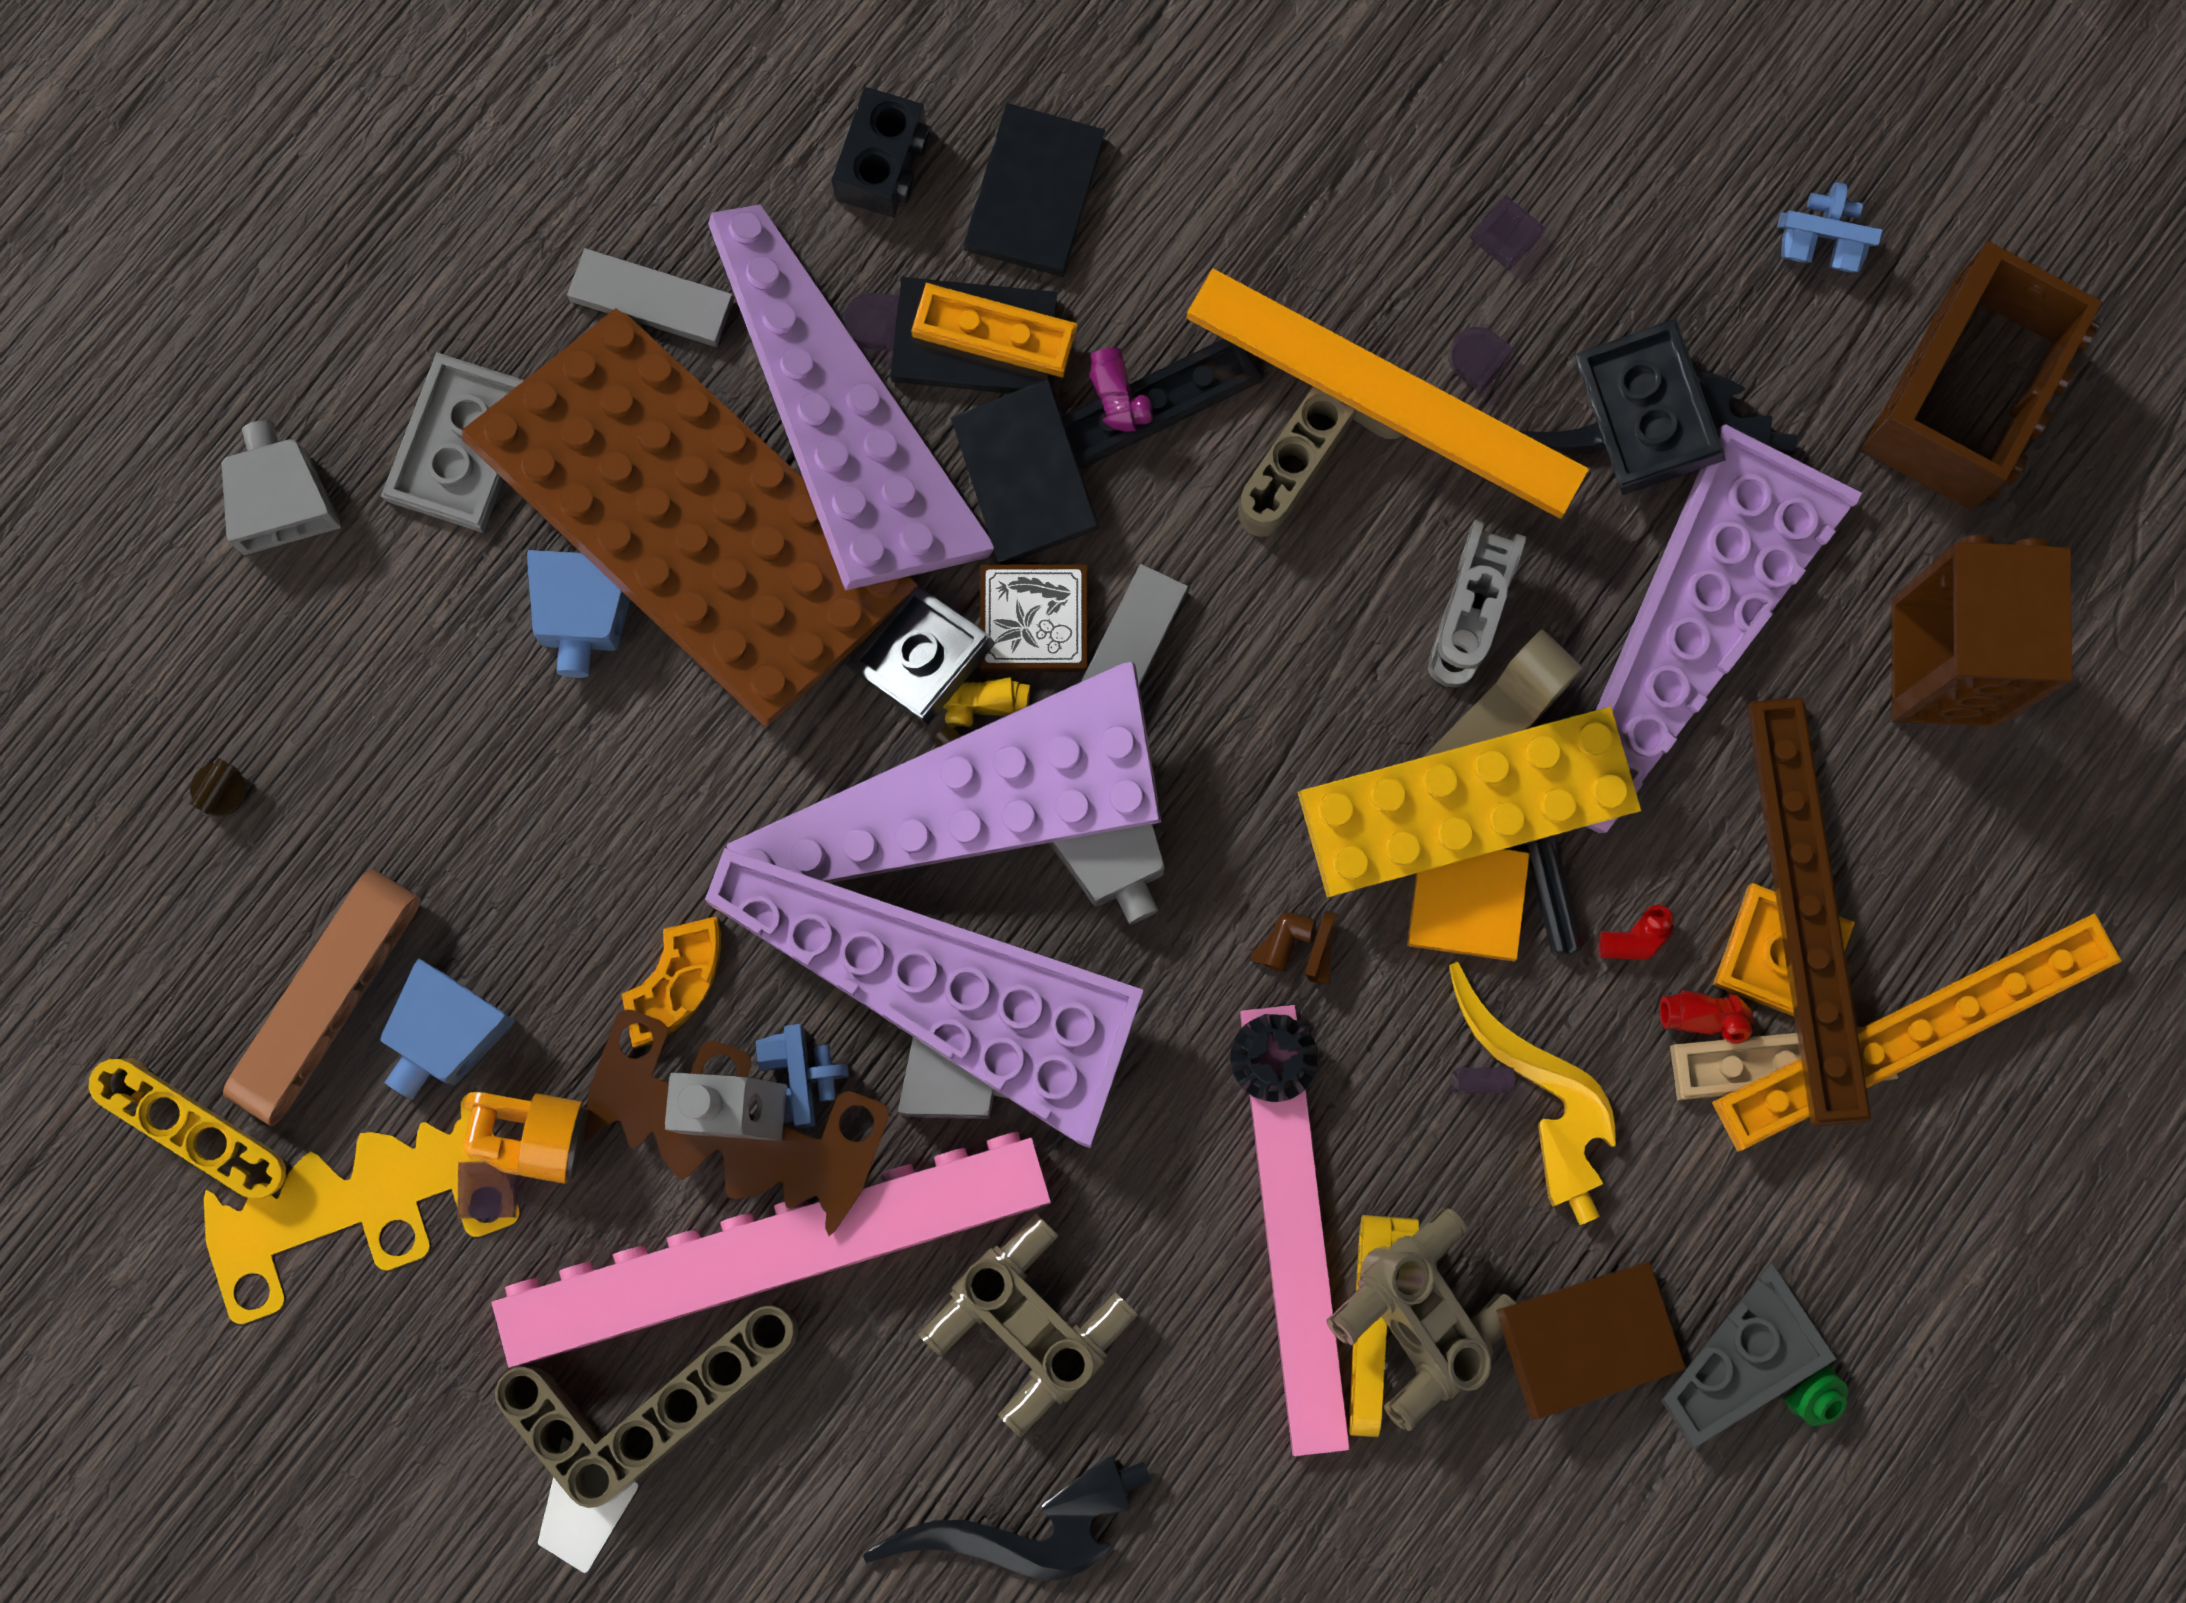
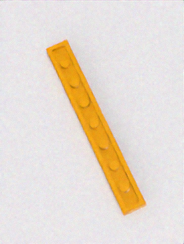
M1212 268L1187 311L1186 319L1560 519L1565 514L1589 468Z
M2096 914L2087 916L1857 1030L1866 1088L2122 962ZM1801 1058L1712 1102L1737 1152L1810 1117Z

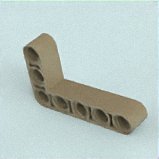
M1543 629L1540 630L1511 660L1497 682L1424 757L1529 729L1562 695L1582 670L1583 666Z
M764 1306L752 1311L604 1438L599 1436L551 1374L540 1367L513 1368L504 1373L495 1389L496 1403L501 1412L567 1495L579 1506L586 1508L599 1507L617 1498L790 1351L797 1341L799 1334L798 1323L794 1315L783 1307ZM768 1315L777 1316L785 1326L784 1339L774 1348L762 1344L757 1336L759 1322ZM726 1351L738 1357L742 1369L740 1377L736 1382L729 1385L718 1380L714 1373L715 1360ZM523 1376L530 1377L538 1387L537 1400L529 1408L522 1407L514 1398L515 1384ZM680 1389L690 1391L697 1400L698 1408L696 1414L689 1421L679 1420L671 1411L670 1402L672 1396ZM557 1420L565 1421L573 1431L574 1439L572 1445L565 1452L556 1450L549 1442V1429ZM636 1426L648 1430L653 1438L651 1453L642 1459L631 1454L627 1447L628 1434ZM591 1464L601 1466L608 1474L609 1484L603 1495L591 1494L583 1484L584 1472Z

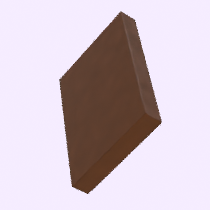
M1650 1261L1496 1310L1531 1420L1541 1419L1686 1370Z

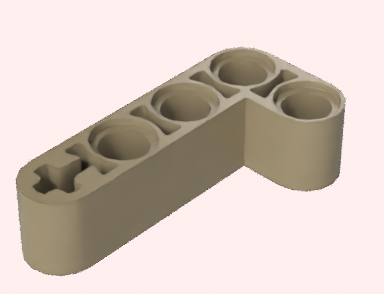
M1312 387L1245 485L1238 508V519L1241 526L1249 534L1257 537H1266L1274 534L1288 518L1353 420L1385 439H1397L1404 435L1321 390ZM1315 414H1323L1332 420L1334 427L1326 431H1319L1314 429L1307 419ZM1285 456H1295L1303 461L1306 468L1299 473H1289L1280 467L1278 461ZM1271 486L1275 488L1277 492L1274 496L1272 508H1266L1262 514L1255 512V504L1261 505L1268 496Z

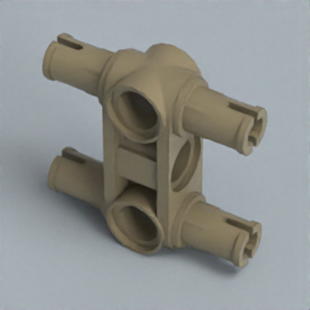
M1441 1207L1412 1237L1398 1238L1390 1247H1377L1370 1251L1363 1260L1361 1276L1358 1282L1359 1289L1326 1320L1328 1327L1340 1341L1353 1345L1382 1316L1416 1367V1375L1391 1401L1384 1405L1385 1411L1391 1420L1400 1428L1407 1429V1431H1411L1440 1400L1447 1401L1448 1399H1453L1461 1390H1476L1485 1383L1491 1370L1493 1347L1504 1335L1496 1310L1516 1304L1509 1296L1496 1293L1471 1320L1469 1319L1437 1270L1436 1262L1468 1232L1467 1226L1461 1217L1449 1208L1445 1210L1444 1207ZM1399 1270V1276L1396 1281L1397 1272Z
M1036 1213L1001 1249L997 1245L993 1249L990 1247L975 1264L969 1267L967 1272L951 1287L953 1290L949 1294L953 1298L918 1334L938 1356L942 1357L976 1322L980 1325L985 1322L1032 1369L1029 1372L1032 1378L998 1413V1416L1020 1438L1056 1401L1060 1405L1064 1401L1067 1403L1105 1363L1104 1359L1107 1355L1104 1351L1138 1316L1115 1292L1080 1328L1076 1324L1071 1328L1024 1281L1028 1277L1024 1272L1058 1237ZM990 1268L1000 1272L1004 1278L1005 1286L1003 1293L998 1299L987 1302L977 1297L973 1289V1282L980 1271ZM1061 1349H1075L1084 1358V1371L1075 1380H1062L1053 1371V1357Z

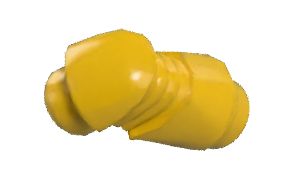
M1011 677L988 680L984 683L963 682L943 706L947 710L945 722L952 727L963 726L970 728L973 725L974 714L1008 716L1029 706L1031 685L1011 681Z

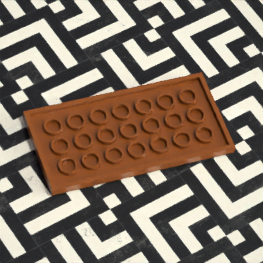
M617 308L462 429V440L766 728L867 639L914 588L918 587L907 576L845 591L804 479L631 317L620 312Z

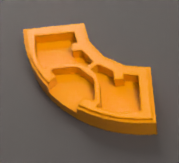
M717 916L663 929L664 950L657 968L642 985L621 994L624 1010H634L662 1021L666 1025L667 1036L677 1030L696 1012L713 984L720 961L721 930ZM640 1023L628 1026L633 1048L637 1049L653 1043L652 1033L647 1026Z

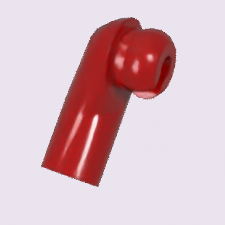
M1652 905L1646 909L1644 915L1629 932L1601 931L1598 943L1599 957L1629 960H1647L1652 958L1671 938L1674 932V916L1672 911L1663 905Z

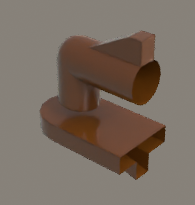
M1326 911L1322 918L1305 971L1306 977L1311 982L1330 985L1331 950L1339 923V914ZM1286 912L1281 914L1276 920L1273 932L1252 952L1250 961L1285 972L1295 939L1312 944L1316 931V920L1294 913Z

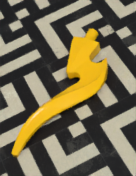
M1459 962L1450 964L1449 970L1454 992L1463 1017L1474 1037L1496 1060L1560 1098L1564 1104V1114L1558 1120L1541 1119L1538 1123L1547 1193L1552 1207L1569 1201L1579 1225L1600 1217L1588 1191L1603 1185V1182L1587 1161L1584 1151L1587 1143L1594 1138L1603 1139L1610 1147L1616 1146L1613 1111L1607 1096L1592 1076L1582 1069L1533 1046L1503 1026L1481 1003L1469 984Z

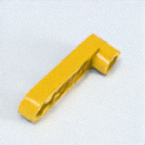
M133 1058L108 1059L99 1063L93 1069L89 1077V1091L92 1098L100 1106L235 1192L250 1199H262L276 1193L283 1186L286 1178V1166L283 1159L274 1150L148 1071L149 1069L142 1062ZM125 1070L128 1074L124 1082L127 1086L134 1089L135 1092L131 1096L125 1093L114 1094L110 1085L113 1074H119ZM162 1097L172 1099L180 1110L177 1123L167 1130L157 1128L150 1119L152 1104ZM133 1104H138L136 1113L129 1110V1107ZM209 1127L219 1129L227 1140L225 1152L214 1160L204 1158L197 1149L199 1134ZM240 1143L245 1145L247 1150L239 1157L250 1164H258L263 1160L269 1163L266 1173L272 1177L270 1184L262 1182L255 1187H251L248 1184L251 1178L250 1172L239 1165L232 1166L230 1174L223 1170V1167L236 1156Z
M1362 1215L1359 1230L1356 1291L1359 1289L1358 1282L1361 1276L1363 1260L1368 1253L1377 1247H1390L1398 1238L1412 1237L1419 1231L1418 1219ZM1382 1316L1353 1344L1349 1402V1434L1352 1436L1379 1437L1387 1333V1324Z

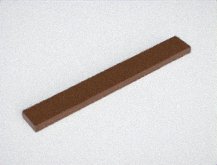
M1804 697L1751 701L1747 706L1811 1127L1867 1123L1871 1120L1870 1106Z

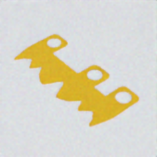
M466 1095L461 1101V1119L456 1122L453 1132L446 1134L426 1122L420 1123L417 1131L416 1148L414 1149L390 1135L374 1132L360 1133L356 1145L353 1172L349 1180L339 1177L317 1154L309 1152L287 1174L278 1199H275L272 1195L262 1199L248 1198L243 1210L236 1211L230 1206H222L215 1194L206 1190L204 1195L206 1245L229 1318L234 1323L245 1324L281 1309L284 1303V1294L271 1255L362 1222L374 1263L378 1268L391 1270L423 1258L429 1250V1240L416 1202L452 1189L464 1229L469 1235L480 1237L514 1224L519 1217V1207L508 1174L481 1159L467 1156L463 1150V1142L471 1114L464 1107ZM483 1187H493L499 1190L505 1200V1208L502 1215L497 1220L489 1223L476 1220L469 1208L472 1195ZM393 1220L407 1222L415 1233L413 1247L401 1256L387 1254L382 1249L379 1241L382 1228ZM251 1273L259 1274L269 1284L270 1293L268 1300L258 1309H244L235 1300V1285L244 1275Z

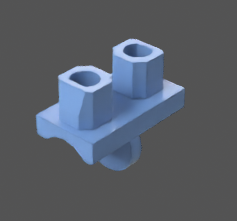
M1839 182L1833 184L1828 196L1812 192L1809 196L1807 208L1824 211L1823 217L1789 210L1787 213H1780L1777 224L1778 229L1784 230L1781 258L1811 263L1817 238L1835 240L1828 268L1850 273L1860 272L1867 257L1869 247L1879 245L1882 230L1840 221L1842 215L1859 219L1863 203L1846 200L1847 185Z
M801 1024L783 1026V1034L772 1035L756 1041L759 1070L769 1071L788 1068L790 1088H787L784 1123H794L799 1129L816 1127L811 1082H817L819 1102L836 1100L834 1080L849 1076L848 1065H832L830 1045L813 1047L815 1067L810 1068L805 1028H801Z

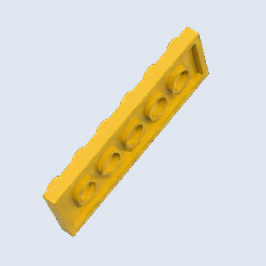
M1611 706L1297 792L1327 898L1641 811Z

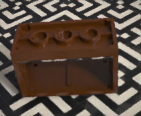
M1987 240L1953 280L1860 451L1971 511L1986 498L1994 501L2001 493L2005 484L2007 483L2011 486L2025 467L2028 457L2021 454L2030 439L2035 441L2041 435L2048 424L2052 412L2045 408L2053 395L2060 396L2071 381L2076 368L2069 363L2078 350L2083 352L2097 333L2096 331L2100 324L2093 319L2103 301ZM1978 303L2051 341L2020 401L2011 409L2009 413L2011 417L1988 459L1915 420Z
M1966 536L1965 539H1959V542L1951 546L1891 598L1892 722L1999 727L2072 681L2071 547L2049 546V540L2042 538L2022 539L2016 541L2015 545L1994 544V539L1989 536Z

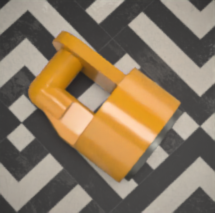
M482 1092L467 1094L464 1107L471 1112L463 1142V1150L467 1156L481 1159L508 1174L567 1184L569 1179L574 1178L582 1152L584 1131L588 1117V1108H584L582 1101L535 1093L532 1101ZM495 1119L525 1123L522 1140L518 1141L491 1136Z

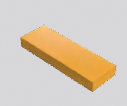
M926 283L911 332L913 338L1064 378L1078 330V323Z

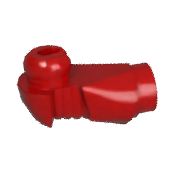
M1681 990L1680 994L1663 996L1661 998L1659 1014L1661 1024L1665 1029L1675 1028L1677 1031L1708 1035L1720 1032L1725 1041L1731 1044L1743 1043L1752 1034L1753 1013L1750 1007L1738 995L1730 994L1728 999L1711 998L1707 994Z

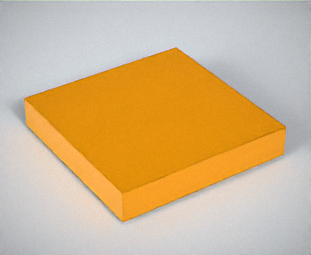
M1502 849L1416 873L1407 946L1513 962L1517 960L1529 853Z
M1752 883L1747 887L1713 986L1794 1017L1775 891ZM1839 916L1845 951L1855 922Z

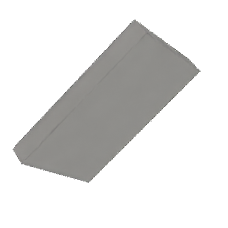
M436 352L382 491L381 497L384 501L484 533L504 479L462 440V429L524 380Z

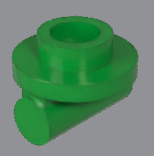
M1827 1365L1807 1377L1783 1399V1402L1797 1417L1800 1416L1810 1426L1829 1424L1836 1421L1845 1411L1848 1387L1833 1369Z

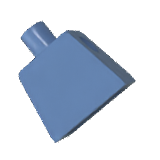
M528 550L527 565L534 636L542 646L559 648L557 674L574 678L588 677L591 650L614 651L618 648L631 600L582 553Z
M418 959L410 972L381 1035L380 1041L403 1055L384 1083L410 1100L414 1099L430 1074L444 1083L454 1086L499 1041L516 1020L434 966Z

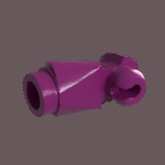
M1106 348L1091 353L1092 365L1089 377L1097 395L1102 399V405H1104V410L1106 411V417L1102 421L1112 429L1124 432L1137 431V424L1150 423L1153 419L1150 399L1144 395L1132 398L1122 349Z

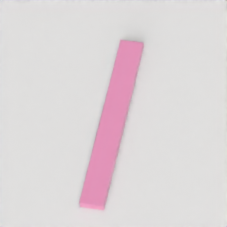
M1295 1005L1240 1011L1241 1028L1246 1023L1264 1014L1289 1015L1297 1021ZM1270 1034L1268 1035L1267 1052L1260 1055L1258 1059L1251 1060V1063L1271 1065L1273 1073L1277 1074L1278 1081H1282L1280 1075L1282 1063L1290 1059L1291 1056L1298 1054L1297 1051L1279 1050ZM1306 1090L1298 1096L1283 1102H1266L1250 1095L1292 1455L1301 1456L1349 1450L1336 1336L1326 1322L1333 1315Z

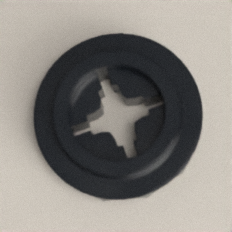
M1264 1014L1246 1023L1236 1035L1230 1052L1231 1069L1238 1084L1251 1096L1266 1102L1287 1101L1301 1094L1312 1082L1317 1072L1318 1047L1308 1028L1292 1019L1289 1015ZM1270 1034L1279 1050L1297 1051L1298 1054L1291 1056L1290 1059L1282 1063V1072L1280 1073L1282 1081H1278L1277 1074L1273 1073L1271 1065L1251 1063V1060L1258 1059L1260 1055L1267 1052L1268 1035Z

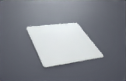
M562 1437L559 1451H567L572 1442ZM591 1464L584 1472L583 1484L591 1494L600 1496L608 1488L609 1477L604 1468ZM553 1477L537 1544L581 1572H588L637 1491L638 1484L634 1482L617 1498L604 1505L586 1508L576 1504Z

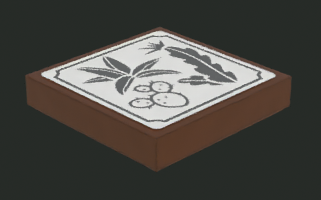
M980 565V629L990 635L996 643L980 662V672H1086L1087 565Z

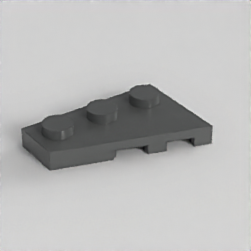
M1771 1263L1661 1401L1691 1448L1694 1449L1835 1361L1836 1358L1773 1263Z

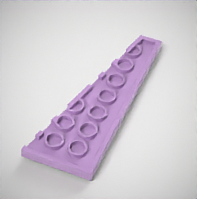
M761 204L712 212L708 222L709 228L845 591L989 558L994 550L991 539Z
M1728 425L1717 429L1726 460L1700 469L1596 710L1610 706L1612 708L1636 793L1642 787V781L1660 757L1667 753L1677 741L1676 736L1692 715L1699 712L1708 700L1706 698L1721 677L1731 670L1773 615L1771 613L1791 585L1798 582L1806 571L1804 568L1820 547L1827 544L1836 532L1834 530L1849 509L1858 503L1862 494ZM1617 818L1585 827L1598 833H1605Z
M1133 661L1117 665L727 844V849L826 883H832L1160 823L1161 816L1136 665Z
M724 848L705 898L707 904L1073 1141L1085 1147H1091L1143 994V989Z

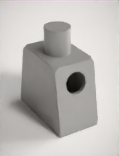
M255 421L243 426L242 433L247 451L228 456L221 463L228 542L243 555H248L341 528L340 520L305 449L295 439L278 442L272 421Z
M1152 824L1049 843L1095 907L1117 898L1129 925L1142 921L1159 911L1146 885L1163 876L1165 869Z
M913 1037L898 1113L901 1116L913 1118L989 1119L994 1096L1007 1098Z
M671 1073L668 1086L665 1130L689 1135L782 1141L787 1085L748 1077ZM755 1095L757 1112L755 1118L751 1120L749 1116V1102L751 1097Z

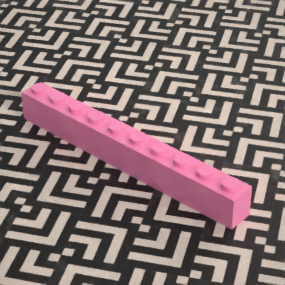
M1013 1132L986 1141L989 1151L968 1157L966 1149L960 1148L933 1157L936 1167L915 1173L913 1165L908 1164L882 1172L880 1174L883 1183L864 1188L837 1230L830 1236H828L825 1229L826 1212L823 1211L820 1202L808 1205L807 1200L792 1209L787 1208L785 1202L774 1205L776 1215L755 1221L753 1213H746L721 1221L722 1232L701 1238L699 1229L666 1238L669 1248L648 1254L646 1246L642 1245L613 1254L615 1264L594 1270L592 1261L559 1271L561 1281L540 1287L538 1278H533L506 1286L507 1297L492 1301L491 1303L508 1368L530 1364L1050 1205L1051 1201L1032 1138L1021 1141L1019 1133Z

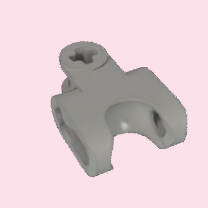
M1474 520L1457 569L1459 572L1429 656V674L1443 686L1458 688L1468 684L1490 649L1506 601L1508 587L1512 582L1524 548L1526 536L1516 534L1513 540H1509L1482 531L1484 522ZM1473 602L1477 603L1476 609L1472 607ZM1455 646H1460V647L1463 648L1467 653H1464V652H1461V651L1457 650V648H1456ZM1441 658L1455 667L1465 669L1460 672H1450L1443 666Z

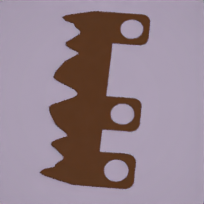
M634 1010L620 1012L616 1017L589 1088L587 1101L588 1117L584 1131V1142L593 1139L601 1126L606 1127L618 1120L621 1121L629 1147L631 1148L640 1145L653 1132L655 1133L661 1158L673 1174L681 1180L688 1177L710 1154L720 1150L724 1158L725 1184L729 1198L741 1199L760 1195L781 1181L783 1182L784 1200L787 1208L792 1209L813 1196L819 1198L820 1205L823 1211L826 1212L825 1229L828 1236L833 1234L863 1190L889 1119L887 1107L881 1102L851 1091L843 1092L835 1100L821 1140L784 1126L782 1141L689 1135L665 1130L669 1083L652 1077L667 1037L666 1025L658 1019ZM634 1023L647 1026L653 1036V1044L650 1051L644 1057L638 1059L627 1057L622 1052L619 1044L622 1031ZM711 1040L701 1045L690 1074H703V1068L707 1060L714 1055L723 1054L729 1056L734 1061L737 1068L736 1077H747L751 1068V1059L744 1051ZM855 1105L867 1108L874 1118L872 1133L868 1138L860 1142L846 1139L841 1133L839 1126L843 1112ZM749 1113L750 1119L753 1120L755 1115Z

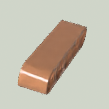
M370 869L358 880L231 1073L223 1089L224 1098L269 1126L275 1125L282 1119L411 923L420 905L421 899L418 895L375 869Z

